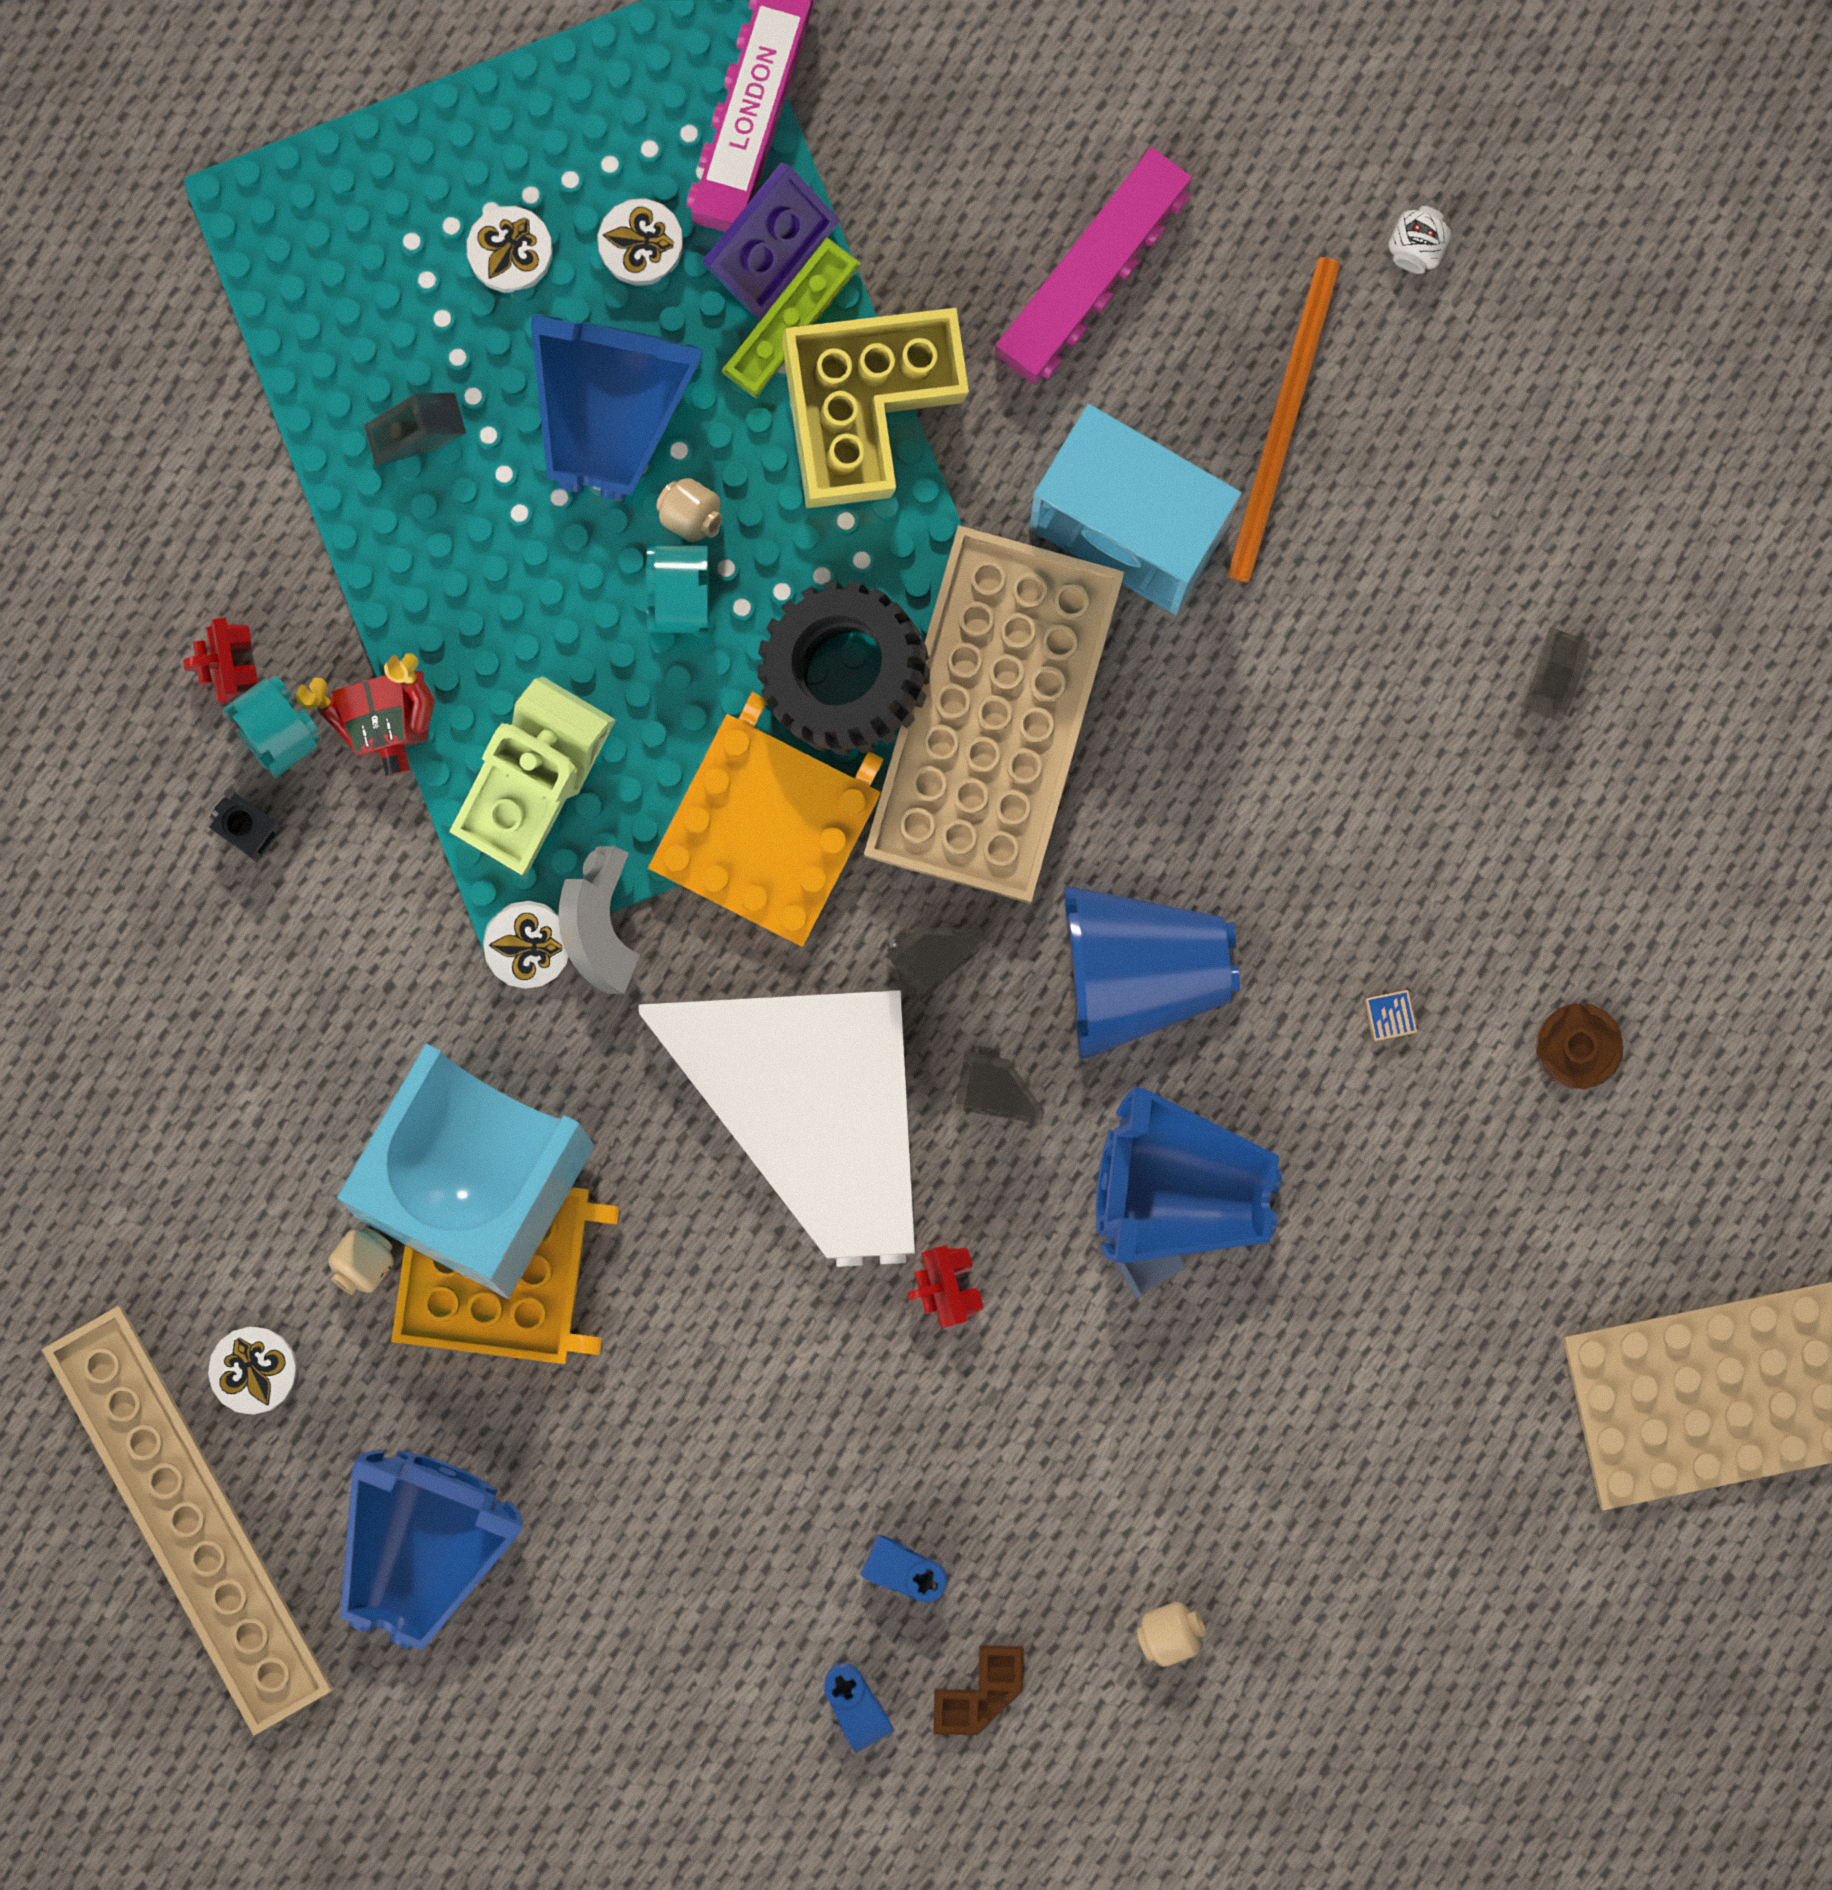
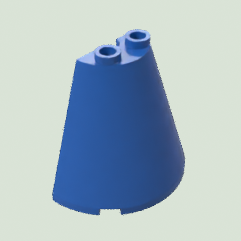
M532 315L531 329L547 478L558 480L557 488L563 490L583 492L584 485L601 488L600 497L625 501L626 494H633L702 358L703 348L686 344V346L680 345L675 340L582 321L567 322L563 321L562 318Z
M1073 886L1063 888L1067 930L1070 931L1077 1007L1075 1018L1079 1059L1090 1058L1230 1003L1231 992L1240 991L1238 965L1230 966L1229 949L1236 948L1233 922L1225 923L1222 916Z
M1135 1087L1124 1097L1116 1111L1117 1116L1122 1117L1119 1127L1108 1131L1098 1173L1096 1228L1097 1234L1106 1236L1107 1243H1103L1101 1247L1105 1257L1113 1262L1127 1263L1270 1242L1277 1227V1213L1270 1210L1271 1193L1276 1194L1279 1191L1282 1180V1173L1280 1168H1278L1279 1155L1145 1088Z
M382 1450L368 1451L357 1457L352 1468L340 1618L347 1620L353 1628L362 1632H372L374 1627L384 1629L391 1633L389 1638L394 1644L403 1648L411 1649L416 1647L423 1650L519 1535L523 1525L522 1516L511 1501H506L503 1505L495 1498L498 1491L496 1488L473 1474L451 1464L420 1454L399 1450L395 1458L384 1457L385 1452Z

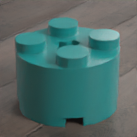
M708 546L647 547V632H709Z
M278 676L270 680L264 678L223 708L230 722L235 720L239 725L240 729L237 733L262 766L266 770L270 768L271 774L275 779L317 749L316 743L321 740L316 733L318 728L303 709L298 713L294 711V704L290 699L292 695Z

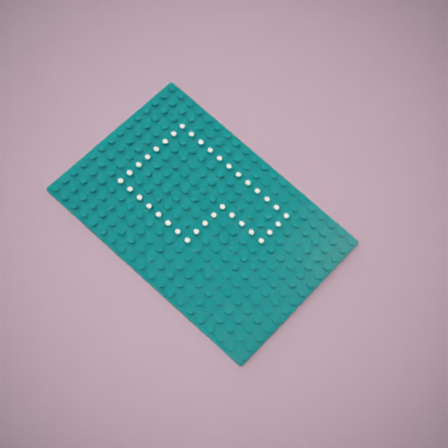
M641 0L187 176L184 180L186 192L376 678L386 675L384 667L392 655H396L398 660L401 661L406 654H413L418 659V666L414 671H423L424 681L435 697L436 704L428 728L429 736L427 741L405 748L408 760L483 951V939L488 923L503 908L512 903L532 901L545 904L559 915V902L565 879L584 878V862L596 847L615 846L629 853L611 897L610 914L681 886L648 869V866L726 714L739 719L752 692L763 697L761 690L764 688V685L759 681L757 675V666L763 664V658L758 654L761 641L769 642L771 634L766 630V627L771 619L781 620L786 614L781 607L789 599L795 605L802 601L804 598L801 591L813 586L817 592L825 591V583L838 581L842 587H848V584L852 581L863 583L870 591L876 588L884 592L891 601L897 602L921 633V640L925 643L958 525L962 526L915 409L885 413L896 489L891 498L806 508L785 363L756 399L722 373L724 366L762 319L753 316L701 263L725 232L693 223L692 209L687 207V199L693 182L700 184L704 169L699 167L703 147L706 142L712 144L717 129L712 128V120L717 104H725L729 89L724 88L730 63L737 64L741 54V49L737 48L740 29L743 23L750 25L753 11L749 9L748 0ZM786 96L757 192L780 163L791 166L835 214L789 99ZM648 199L664 205L675 215L682 229L683 252L677 267L671 273L669 272L666 276L662 277L660 281L651 285H632L620 281L606 268L599 254L598 232L603 219L615 206L628 200ZM517 206L531 211L544 222L551 237L553 258L547 273L536 285L526 290L523 288L521 290H514V292L503 293L487 287L476 277L467 258V239L472 226L483 214L498 207ZM838 223L827 238L852 256ZM858 270L816 324L877 317ZM532 315L557 317L567 322L582 321L675 340L680 345L686 346V344L703 348L702 358L633 494H626L625 501L600 497L601 488L584 485L583 492L563 490L557 488L558 480L547 478L531 329ZM691 478L720 497V514H722L723 519L714 535L710 537L705 536L700 541L688 542L660 523L659 511L656 507L657 501L663 489L672 481L678 482L681 479ZM708 546L709 632H647V547ZM857 632L839 634L824 642L814 653L809 663L807 686L811 694L818 701L826 705H843L862 697L870 690L879 675L882 664V653L879 646L870 636ZM545 677L616 719L578 795L566 799L529 872L521 875L449 831L485 763V760L481 758L496 729L502 723L512 724L514 707L517 700L534 679ZM766 704L755 726L756 729L854 779L867 753L862 754L858 748L852 749L850 755H837L832 749H828L826 752L814 749L807 742H802L774 716L773 710L768 704ZM901 725L895 731H893L897 737ZM897 738L887 745L883 740H879L874 743L875 750L870 751L884 759L870 786L881 793ZM879 797V799H878V801H877V803H876L874 809H876V808L878 807V803H879L880 797Z

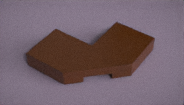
M979 1645L978 1689L934 1688L933 1734L978 1735L1003 1709L1023 1692L1024 1646Z

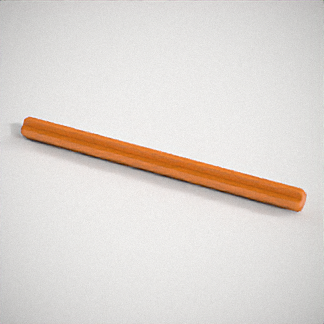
M1320 257L1316 264L1228 570V577L1235 581L1248 582L1252 575L1339 272L1340 263L1334 259Z

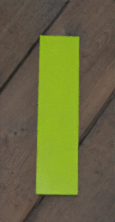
M826 237L724 366L722 373L756 399L785 363L782 346L785 328L815 325L860 268L861 263Z

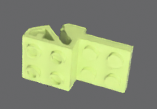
M545 677L534 679L515 703L512 724L502 723L496 729L481 758L485 760V763L449 832L521 875L527 874L567 798L578 795L616 719Z

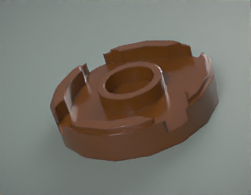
M1574 1003L1558 1008L1544 1020L1537 1034L1536 1054L1541 1068L1552 1081L1568 1089L1586 1090L1603 1084L1616 1073L1623 1058L1622 1034L1619 1025L1607 1011L1593 1004Z

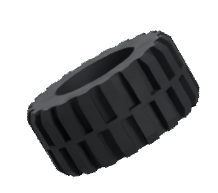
M838 581L826 582L824 585L825 591L817 592L813 586L801 591L804 598L802 601L795 605L789 599L781 607L786 613L781 620L771 619L766 627V630L771 634L769 642L765 640L760 642L758 654L763 658V664L757 666V675L759 681L764 685L761 693L765 702L772 708L774 716L800 741H805L814 749L822 752L832 749L837 755H850L852 749L858 748L863 754L874 751V743L879 740H883L886 745L897 738L893 731L901 724L908 728L915 720L911 712L915 706L922 708L927 696L922 691L923 684L930 683V669L926 666V660L929 659L926 645L921 640V633L898 603L891 601L884 592L876 588L870 591L863 583L850 581L848 587H842ZM857 632L870 636L877 643L882 653L881 669L877 680L870 690L859 699L843 705H826L818 701L811 694L807 686L809 663L817 649L830 638L843 633Z

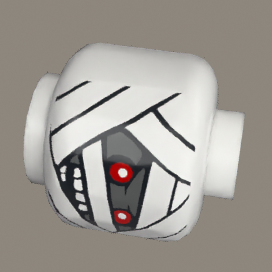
M1421 206L1419 211L1408 210L1399 217L1388 244L1390 252L1394 255L1393 261L1399 267L1421 274L1425 272V269H1433L1440 264L1451 239L1450 228L1442 221L1444 218L1443 214L1431 207Z

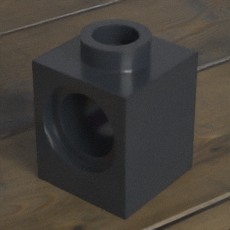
M235 792L230 799L223 798L216 805L210 816L214 821L209 828L255 862L260 860L283 829L274 820ZM250 815L253 820L251 830L243 836L234 835V821L239 816Z

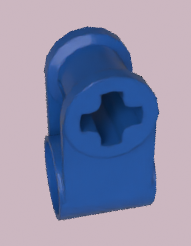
M877 1534L860 1573V1576L892 1591H898L921 1602H931L939 1598L946 1589L948 1582L947 1573L938 1562L880 1534ZM929 1569L935 1572L933 1580L939 1583L938 1588L930 1587L925 1593L919 1590L921 1582L915 1579L916 1574L923 1575Z
M848 1663L834 1665L825 1677L824 1692L837 1716V1721L853 1751L857 1753L894 1732V1728L877 1697H874L858 1668ZM842 1675L846 1681L852 1678L856 1681L852 1684L851 1695L846 1696L843 1691L836 1693L833 1691L837 1686L836 1678Z

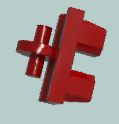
M226 617L212 619V625L206 627L209 654H207L205 640L193 642L195 656L184 659L183 664L185 671H197L199 685L212 683L210 669H212L217 704L231 702L236 695L245 693L258 683L254 664L233 666L231 653L244 652L251 649L249 626L227 625Z
M944 1245L921 1252L925 1269L914 1272L918 1289L906 1292L909 1301L921 1298L925 1314L936 1312L941 1329L967 1322V1317L983 1310L981 1294L977 1287L960 1292L955 1275L972 1271V1261L967 1248L948 1249V1246Z

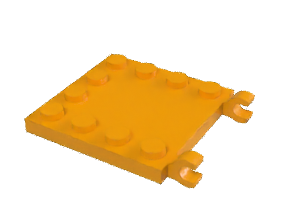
M752 692L739 719L726 714L648 869L803 947L881 795L880 791L870 786L884 759L868 752L855 779L756 729L755 726L767 703L764 697Z
M571 1188L509 1299L405 1245L391 1342L567 1364L569 1351L600 1355L602 1338L571 1334L586 1221L617 1225L620 1208L589 1203L590 1190Z

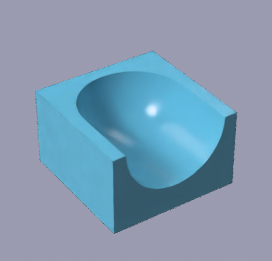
M1088 403L1034 492L1029 530L1078 559L1124 571L1122 585L1177 616L1226 534L1242 492Z
M425 1044L337 1199L358 1220L509 1299L595 1146L577 1121L565 1115L561 1119L549 1116L510 1098L463 1070L440 1050Z

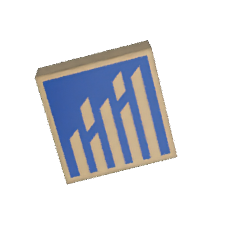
M1408 990L1364 999L1373 1042L1417 1033Z

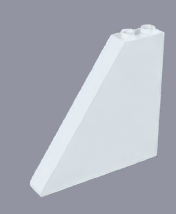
M901 990L639 1005L641 1017L827 1259H836L837 1267L863 1265L862 1257L880 1256V1264L906 1263V1255L915 1254Z

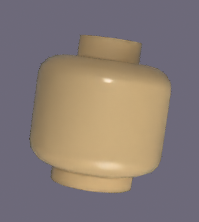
M691 478L670 482L663 489L657 501L656 507L659 511L660 523L688 542L700 541L705 536L710 537L714 535L722 523L723 516L720 514V497Z
M365 1227L362 1231L350 1230L329 1256L328 1264L335 1273L331 1280L349 1294H353L356 1289L366 1293L374 1291L394 1264V1259L390 1253L393 1248L392 1245L383 1236L368 1227Z
M1173 1602L1144 1614L1142 1627L1137 1628V1636L1146 1658L1149 1661L1155 1660L1164 1667L1198 1655L1201 1648L1200 1637L1206 1636V1630L1197 1610L1190 1612L1183 1603Z

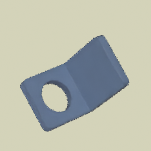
M1180 1255L1127 1263L1116 1262L1136 1298L1141 1296L1142 1292L1185 1268Z

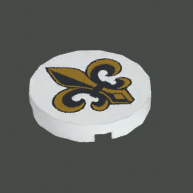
M648 199L628 200L615 206L603 219L598 232L599 254L606 268L620 281L632 285H651L660 281L662 277L666 276L669 272L671 273L677 267L683 252L682 229L675 215L664 205Z
M517 206L498 207L483 214L472 226L467 239V258L476 277L487 287L503 293L514 292V290H521L523 288L526 290L536 285L548 271L553 258L551 237L544 222L531 211Z
M532 901L512 903L503 908L487 925L483 939L486 962L494 975L508 985L524 989L543 986L555 979L566 966L569 956L561 937L559 915L545 904Z
M246 1327L231 1332L219 1341L210 1357L208 1375L211 1388L222 1404L236 1412L255 1415L271 1411L287 1400L297 1378L298 1366L294 1351L284 1337L269 1329Z

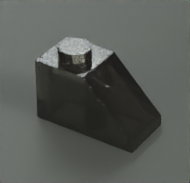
M455 393L414 394L364 425L375 465H384L440 449L466 434Z
M1549 627L1519 707L1559 722L1568 712L1583 672L1590 642Z

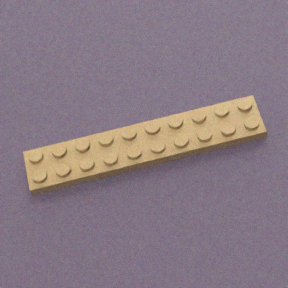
M117 1306L41 1349L253 1736L333 1691L334 1689L123 1307Z

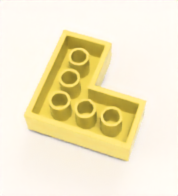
M956 308L785 328L782 346L806 508L891 498L896 489L885 413L961 404L964 402L969 389Z

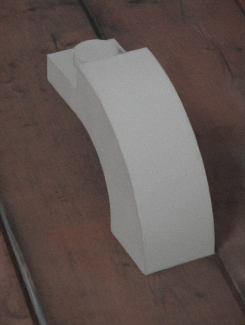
M615 846L596 847L588 855L583 865V879H565L559 902V926L566 952L579 973L590 984L606 994H625L640 954L626 947L618 939L610 921L611 897L629 854Z

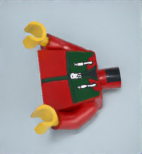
M406 654L401 661L398 660L396 655H392L384 667L386 675L333 690L332 696H326L328 687L326 681L322 678L312 679L309 684L312 692L308 690L307 686L301 685L296 693V699L302 707L313 709L318 706L317 712L339 733L358 756L381 754L385 776H394L411 771L405 747L427 741L429 736L428 728L436 704L435 697L424 681L423 671H414L418 666V659L413 654Z

